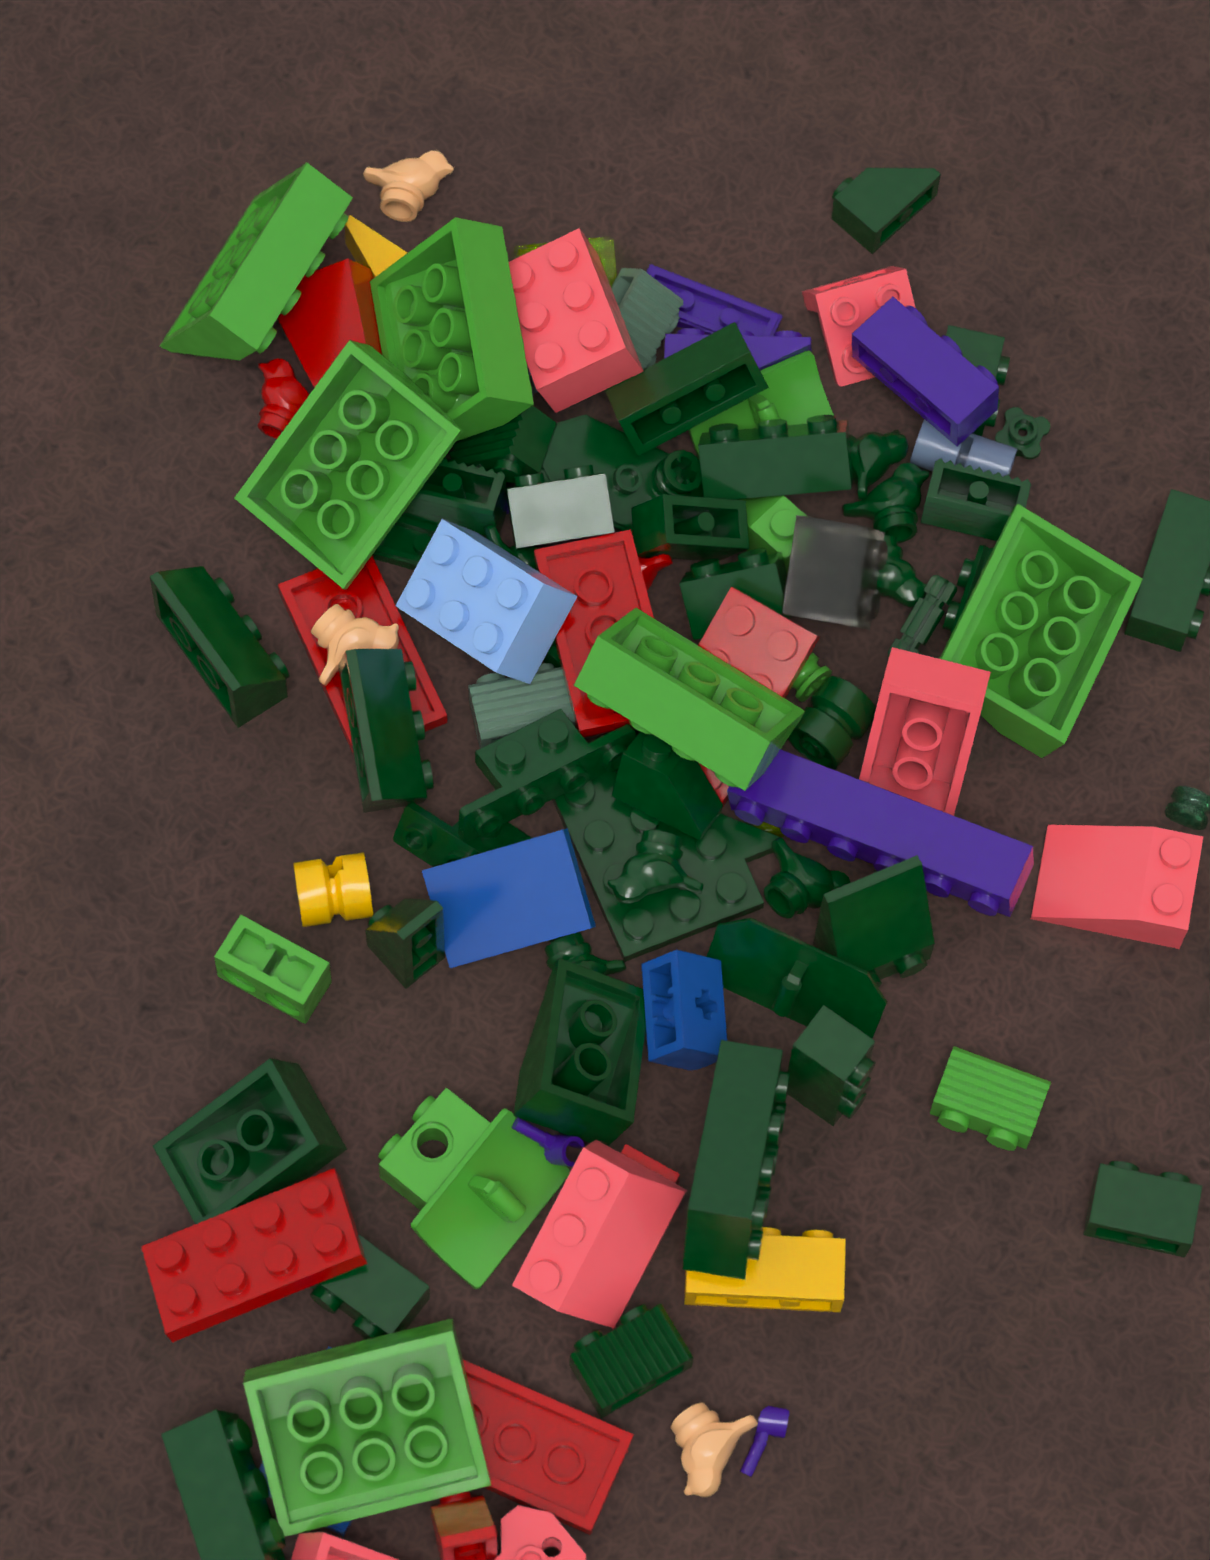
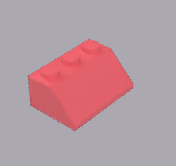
M595 1140L583 1147L512 1286L558 1312L615 1328L687 1190L600 1141Z

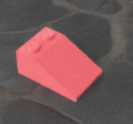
M1048 825L1031 919L1180 949L1189 927L1203 836L1148 826Z

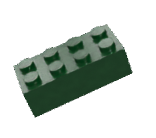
M721 1040L688 1204L683 1270L745 1280L749 1259L759 1261L764 1232L762 1228L769 1208L770 1185L772 1175H775L779 1151L778 1141L784 1126L787 1106L786 1098L790 1079V1072L781 1071L783 1054L781 1049Z

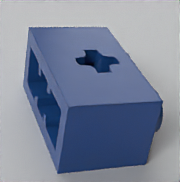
M674 950L641 964L648 1061L685 1070H698L716 1063L721 1040L727 1041L721 960Z

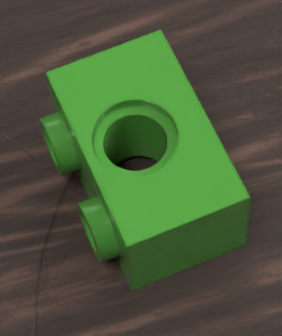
M445 1088L436 1099L432 1095L427 1097L412 1117V1120L415 1122L414 1125L403 1137L395 1134L385 1144L378 1156L382 1160L379 1163L380 1178L420 1211L491 1124L448 1088ZM437 1140L442 1142L447 1147V1150L440 1157L428 1158L420 1153L419 1148L427 1141Z

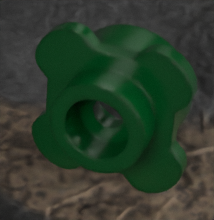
M1019 407L1008 409L1004 415L1006 423L1003 430L996 433L995 441L1018 448L1016 456H1021L1025 459L1037 458L1041 452L1040 442L1042 437L1050 432L1049 421L1044 417L1034 418L1026 415ZM1020 430H1025L1027 432V435L1023 437L1020 436L1018 432Z

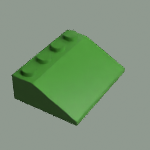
M305 163L254 197L165 336L160 347L173 353L241 360L255 351L259 354L265 351L277 333V330L272 327L280 313L286 315L298 301L301 292L296 288L304 275L310 277L322 263L325 254L320 250L327 238L334 239L347 223L349 216L344 211L353 197L309 163Z
M455 217L370 281L382 356L405 373L463 430L457 441L505 425L534 405L502 226Z
M349 340L234 499L341 588L347 589L461 436L463 430L405 373L373 347Z
M1017 504L1014 506L939 659L990 671L980 715L1000 734L1043 758L1065 744L1143 579Z
M453 1319L246 1369L243 1385L278 1523L284 1536L491 1485Z

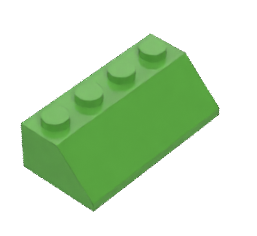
M634 608L597 637L574 684L575 687L587 693V697L594 704L603 708L613 709L629 719L630 724L638 731L655 735L671 745L673 751L680 757L699 762L712 770L722 783L731 787H739L744 791L765 773L805 713L800 707L638 608Z

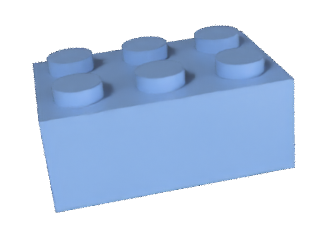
M441 519L395 606L494 672L531 684L578 596L479 533Z

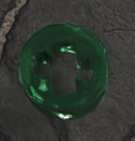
M1175 787L1171 795L1174 802L1167 804L1164 812L1166 817L1175 823L1193 830L1206 829L1209 822L1206 814H1210V796L1192 787Z

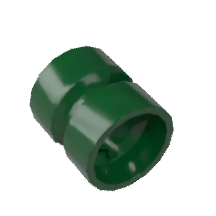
M830 676L825 679L810 699L812 708L806 707L804 709L805 713L789 736L788 741L795 750L810 761L836 770L850 753V749L853 746L851 739H861L872 726L876 706L868 696L852 683L840 677Z

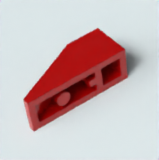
M466 1491L442 1497L439 1499L440 1505L430 1507L440 1560H494L497 1557L496 1529L483 1495L471 1498V1493Z

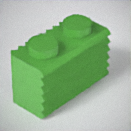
M954 1046L935 1095L930 1114L939 1117L938 1123L952 1131L963 1133L967 1132L969 1128L987 1135V1141L998 1148L1012 1151L1018 1146L1027 1149L1051 1082Z

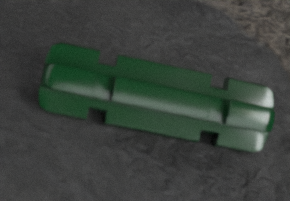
M933 575L923 590L927 595L924 599L919 597L900 630L903 633L902 638L894 640L888 651V656H890L892 647L921 654L918 650L919 646L927 644L945 613L942 610L944 603L949 605L957 592V587L952 582L938 575Z

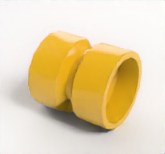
M364 852L336 856L332 865H326L322 859L293 863L303 927L331 923L334 915L340 914L345 921L373 916Z

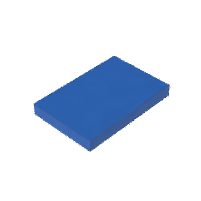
M568 828L422 870L430 900H437L443 907L444 946L450 968L596 927Z

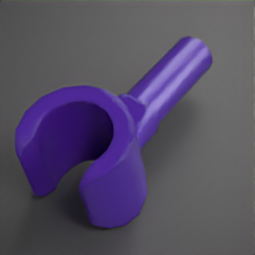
M519 1117L515 1119L512 1125V1129L543 1147L546 1160L553 1165L573 1167L575 1163L569 1161L566 1157V1147L570 1146L579 1149L585 1147L584 1142L579 1137L561 1134L551 1135Z
M768 1406L761 1411L756 1434L753 1438L754 1441L739 1472L752 1477L766 1447L768 1435L785 1439L789 1410Z

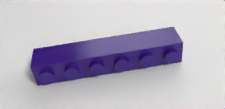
M781 749L765 773L746 791L739 787L731 786L727 789L730 807L734 810L735 815L743 821L753 825H761L762 822L781 828L780 831L786 837L796 842L807 843L809 840L827 846V850L840 859L854 861L855 858L873 864L875 870L880 871L918 855L923 867L927 892L943 898H947L951 894L968 901V905L972 909L988 916H995L996 913L1011 917L1034 865L1033 846Z

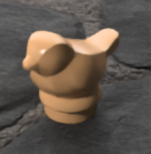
M429 151L419 158L403 159L383 169L367 167L363 175L368 182L382 187L380 193L382 200L380 208L382 212L391 219L408 222L417 217L418 212L424 206V200L435 194L439 181L452 173L454 168L448 163L442 153L439 151Z
M339 604L333 605L318 619L311 630V633L318 639V645L328 650L327 664L319 677V682L326 686L331 681L336 672L339 671L338 665L346 650L397 649L399 644L397 633L399 625L395 623L391 626H381L375 620L367 617L355 618L351 610L345 611Z
M697 1403L676 1417L671 1425V1430L676 1435V1443L683 1448L681 1462L683 1469L688 1475L687 1486L684 1490L685 1495L694 1494L700 1497H709L718 1491L721 1484L722 1470L732 1455L739 1438L758 1425L753 1415L741 1418L735 1422H720L715 1411H710L705 1403Z

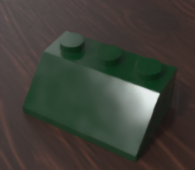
M204 566L158 571L150 576L156 616L237 728L288 697L286 679L290 675L285 664L275 652L268 655L259 643L262 640L260 631L247 614L240 617L231 604L235 602L234 597L220 577L213 580Z
M402 649L346 650L338 667L363 813L404 807L410 802L416 804L424 803L427 799L426 790L433 789L434 783L429 759L421 760L418 741L425 740V729L421 711H412L409 692L416 691V677L412 661L404 662Z

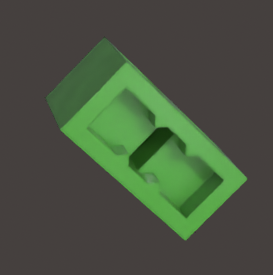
M243 915L239 916L214 956L219 978L304 1024L308 1022L332 983L330 962Z

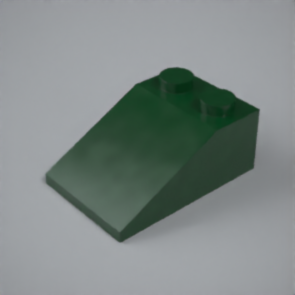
M918 855L823 894L813 942L814 947L866 970L878 988L882 984L881 979L896 973L901 978L909 977L920 972L928 965L926 960L931 958L935 942L923 867Z
M558 958L554 963L520 1069L513 1116L566 1135L579 1137L588 1143L598 1140L607 1146L634 1123L646 1029L643 989Z
M273 1058L268 1059L153 1145L195 1224L306 1180L347 1150L301 1066L297 1063Z

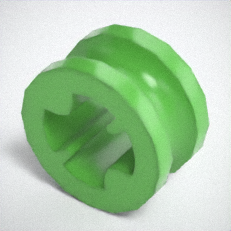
M814 653L810 654L792 688L796 689L795 697L800 702L806 701L832 673L828 666L820 667L818 665L819 657Z

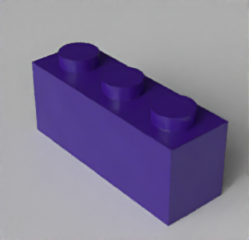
M891 297L852 333V357L955 446L958 447L998 409L999 386L993 374L981 365L975 367L963 356L959 346L946 335L940 337L929 328L925 318L916 308L910 305L905 307L897 299Z

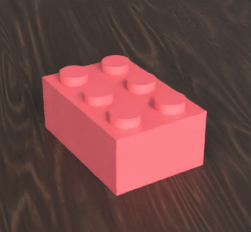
M580 228L509 262L526 362L537 391L555 413L644 372L599 255Z
M892 647L859 780L954 816L991 672Z

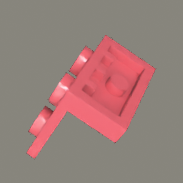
M894 266L802 291L807 310L818 313L834 380L841 387L875 377L852 357V333L891 297L897 299L905 307L910 305L916 308L907 270Z

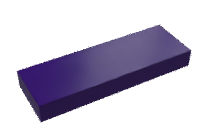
M650 264L646 272L683 299L684 304L679 308V321L676 325L682 329H699L704 331L706 335H711L735 322L740 330L750 331L754 336H773L778 331L782 322L783 315L657 266Z

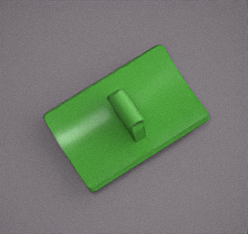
M809 350L760 370L769 388L689 429L688 431L699 461L698 444L701 434L709 432V428L714 425L732 423L737 424L738 430L758 428V423L771 419H784L787 421V425L807 424V419L813 416L834 415L824 392L812 352Z
M506 1108L502 1109L411 1223V1228L450 1269L475 1289L483 1286L570 1174V1170L566 1166L550 1164L544 1155V1148L539 1146L537 1142L512 1129L516 1117Z

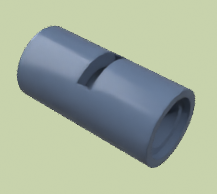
M924 419L910 463L933 471L935 461L942 458L944 463L951 460L954 466L961 463L964 468L970 465L973 470L980 467L983 473L990 470L993 475L999 472L1004 477L1008 474L1010 475L1018 448L973 433L957 447Z

